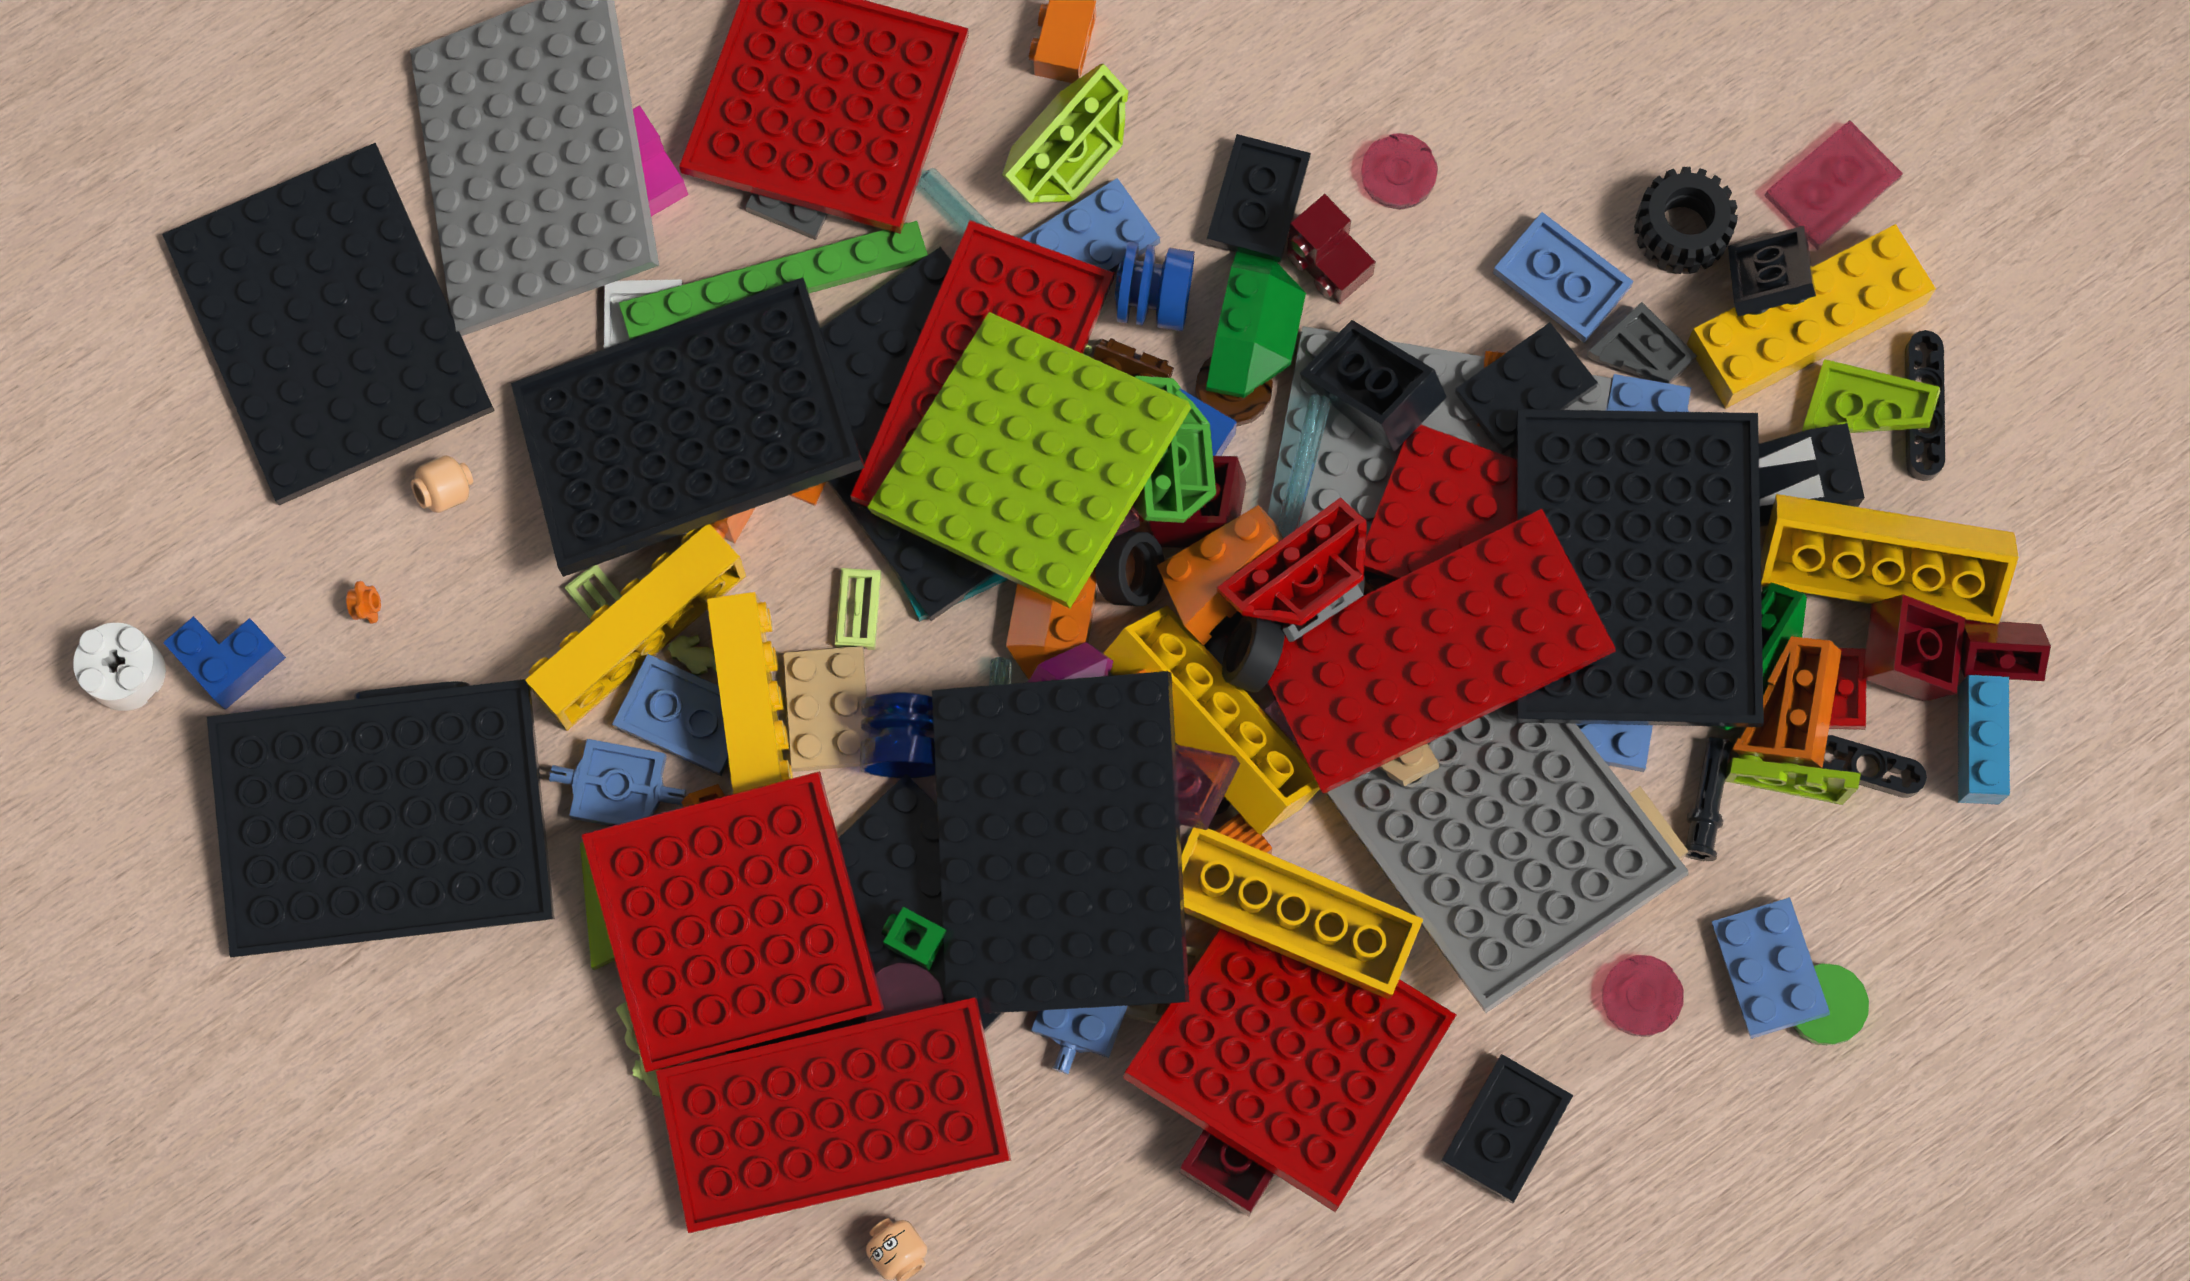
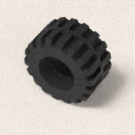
M1682 167L1680 174H1677L1675 169L1668 170L1665 173L1664 179L1661 176L1655 178L1651 187H1647L1643 195L1634 225L1635 234H1639L1637 244L1640 249L1646 247L1647 250L1644 256L1649 261L1654 258L1659 260L1657 267L1665 270L1666 265L1673 267L1672 273L1681 274L1683 268H1688L1689 274L1697 273L1700 265L1707 269L1713 265L1715 259L1719 260L1732 238L1738 220V215H1735L1738 208L1736 200H1729L1732 191L1728 185L1723 188L1719 186L1721 178L1716 175L1712 179L1705 176L1707 170L1699 168L1697 173H1691V167ZM1675 207L1690 208L1701 215L1707 229L1693 235L1680 233L1670 226L1665 217V212Z

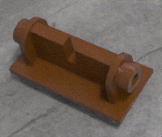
M1110 338L1109 341L1102 339L1100 344L1096 345L1093 359L1133 377L1136 375L1171 378L1174 367L1168 365V360H1162L1143 352L1140 360L1133 358L1136 352L1135 348L1117 342L1113 338Z

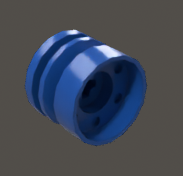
M1128 242L1126 253L1119 263L1114 300L1117 308V322L1128 323L1131 307H1137L1136 325L1142 326L1146 320L1148 310L1152 309L1156 310L1157 328L1183 331L1190 295L1195 251L1169 248L1163 264L1155 263L1154 245L1148 244L1144 261H1138L1139 243Z

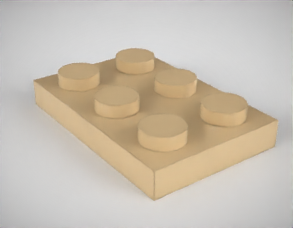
M863 646L784 653L792 771L799 772L872 765Z

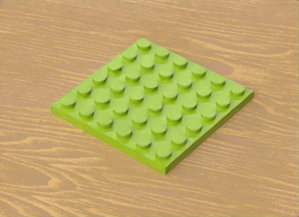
M989 312L871 500L868 509L872 514L1065 607L1071 608L1189 413L1191 406L1185 399Z

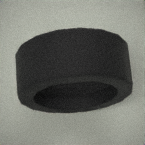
M1116 532L1095 567L1098 589L1105 600L1113 605L1146 606L1156 598L1163 583V578L1157 565L1165 561L1162 547L1157 539L1148 532ZM1132 550L1135 560V573L1131 585L1128 586L1126 562Z
M1248 616L1241 618L1228 641L1224 653L1222 676L1225 682L1250 692H1258L1267 684L1278 665L1283 649L1285 635L1281 622Z

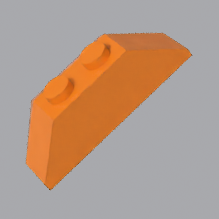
M1095 568L1071 608L1065 607L1017 583L1006 648L1028 680L1033 675L1038 664L1085 642H1089L1098 591Z

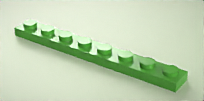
M914 221L904 224L901 234L888 230L877 231L619 302L629 339L631 340L802 277L806 282L809 293L914 265L928 254L918 222Z

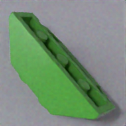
M1135 375L1136 378L1187 400L1191 406L1189 413L1133 504L1144 520L1184 523L1216 495L1210 423L1195 404L1180 391L1181 387L1174 378Z

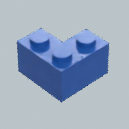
M193 616L163 642L209 695L225 710L286 658L250 618L219 643Z

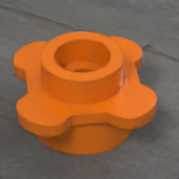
M357 581L354 589H350L347 592L346 604L348 612L354 620L366 618L370 624H374L378 621L377 612L381 609L379 593L373 585L365 586L363 581Z

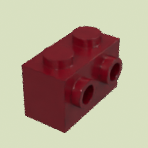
M1965 620L1960 668L1964 677L1968 675L2009 677V680L2045 681L2051 644L2042 624L2015 622L1993 624Z

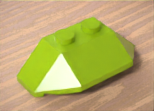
M1105 64L1096 66L1060 91L1012 145L1002 176L1026 202L1074 201L1122 147L1125 127V102L1128 100L1129 91Z

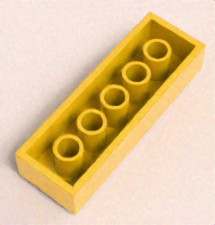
M1896 224L1813 266L1815 297L1808 298L1800 304H1784L1769 308L1767 311L1757 315L1746 314L1738 316L1734 307L1693 328L1686 344L1697 355L1696 361L1725 409L1927 304L1936 288Z
M1776 494L1761 552V586H1766L1772 582L1798 592L1870 604L1904 594L1968 620L1999 624L2019 557L2014 532Z
M710 524L689 531L681 540L683 545L672 554L666 552L656 559L651 565L652 571L641 581L636 578L622 589L620 593L622 597L612 606L606 604L599 608L591 616V624L580 633L578 631L570 633L560 643L559 647L561 649L550 659L547 657L540 659L530 668V676L525 681L535 696L566 731L640 669L647 654L655 656L708 610V598L724 596L746 577L740 556Z
M755 592L708 598L707 604L733 794L793 778L792 766L789 765L788 760H783L782 750L789 749L786 725H783L782 720L778 721L777 716L778 710H784L782 692L777 680H772L771 673L772 671H778L777 655L772 642L767 641L766 637L767 632H773L770 609L767 608L766 602H760Z
M1168 606L1125 627L1105 650L1104 654L1113 660L1112 669L1110 670L1112 675L1136 674L1143 669L1147 673L1162 671L1172 673L1175 742L1188 755L1192 764L1207 776L1216 786L1217 791L1243 816L1244 821L1254 828L1260 836L1301 810L1320 789L1301 751L1244 689L1225 682L1222 676V665L1193 636Z
M1194 824L1181 855L1184 911L1186 914L1386 999L1393 995L1423 922L1422 918L1200 824Z

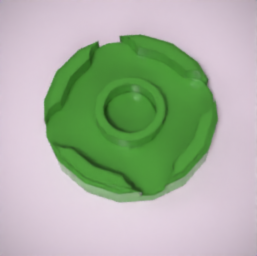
M1823 963L1816 965L1814 968L1830 1015L1792 1027L1802 1038L1816 1045L1827 1046L1847 1042L1862 1029L1868 1017L1869 998L1864 984L1853 972L1839 965Z

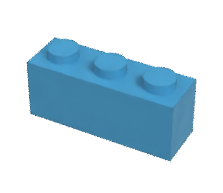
M1968 675L1958 685V803L1999 805L2010 795L2009 677Z

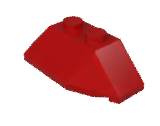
M1340 497L1216 587L1217 592L1243 616L1302 626L1364 580L1366 519Z

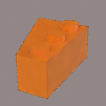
M1259 505L1157 565L1183 625L1203 646L1212 638L1209 633L1226 616L1231 618L1237 612L1217 592L1216 587L1283 539L1278 526Z
M1791 636L1767 681L1769 685L1763 695V726L1746 727L1741 739H1737L1732 750L1739 755L1746 754L1760 757L1766 762H1785L1800 766L1823 768L1842 651L1831 640Z

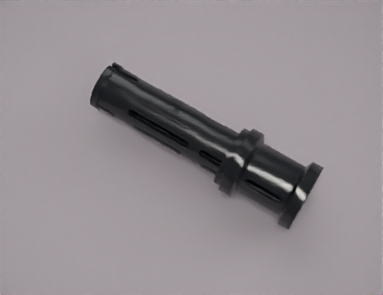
M1710 737L1706 740L1707 745L1695 809L1690 810L1686 819L1690 825L1686 845H1684L1689 852L1685 857L1699 861H1715L1717 859V852L1714 850L1717 831L1719 828H1722L1724 821L1722 815L1719 814L1732 748V743L1729 740Z

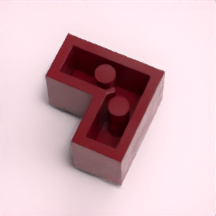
M1323 194L1290 223L1287 247L1289 253L1287 255L1291 263L1298 270H1306L1315 279L1314 284L1326 298L1332 296L1341 304L1373 276L1376 261L1349 235L1351 220L1326 194Z
M1213 456L1216 495L1184 523L1148 521L1154 537L1161 547H1189L1241 515L1247 482L1238 456Z

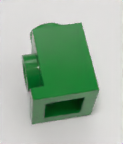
M902 907L898 915L894 913L890 915L881 935L886 937L883 941L885 948L929 971L944 944L943 938L947 931L911 910ZM909 933L919 934L921 938L917 945L910 946L906 944L905 939Z

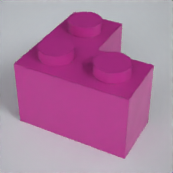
M639 105L633 109L652 217L688 196L684 180L664 151L659 134Z

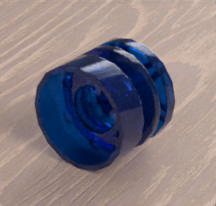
M898 692L875 695L862 700L861 712L862 715L867 717L861 720V729L869 734L878 736L867 738L860 743L861 771L869 775L888 778H902L905 774L910 778L936 775L934 738L927 737L934 735L932 696Z

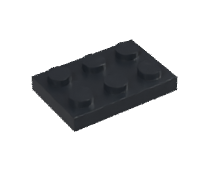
M1237 134L1206 244L1281 263L1289 235L1290 223L1294 218L1311 153Z
M1804 226L1728 246L1733 299L1738 316L1761 314L1769 308L1784 304H1800L1808 298L1816 296L1808 238Z
M1549 322L1455 389V394L1503 454L1516 444V414L1518 409L1565 410L1595 389L1598 382Z
M1501 1054L1443 1156L1441 1163L1513 1204L1573 1095Z

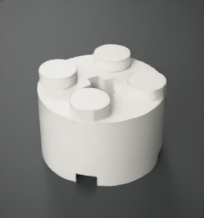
M107 623L84 632L80 637L73 661L74 673L82 689L101 704L118 711L134 710L148 703L147 700L162 687L166 673L163 655L156 645L140 630L125 623Z

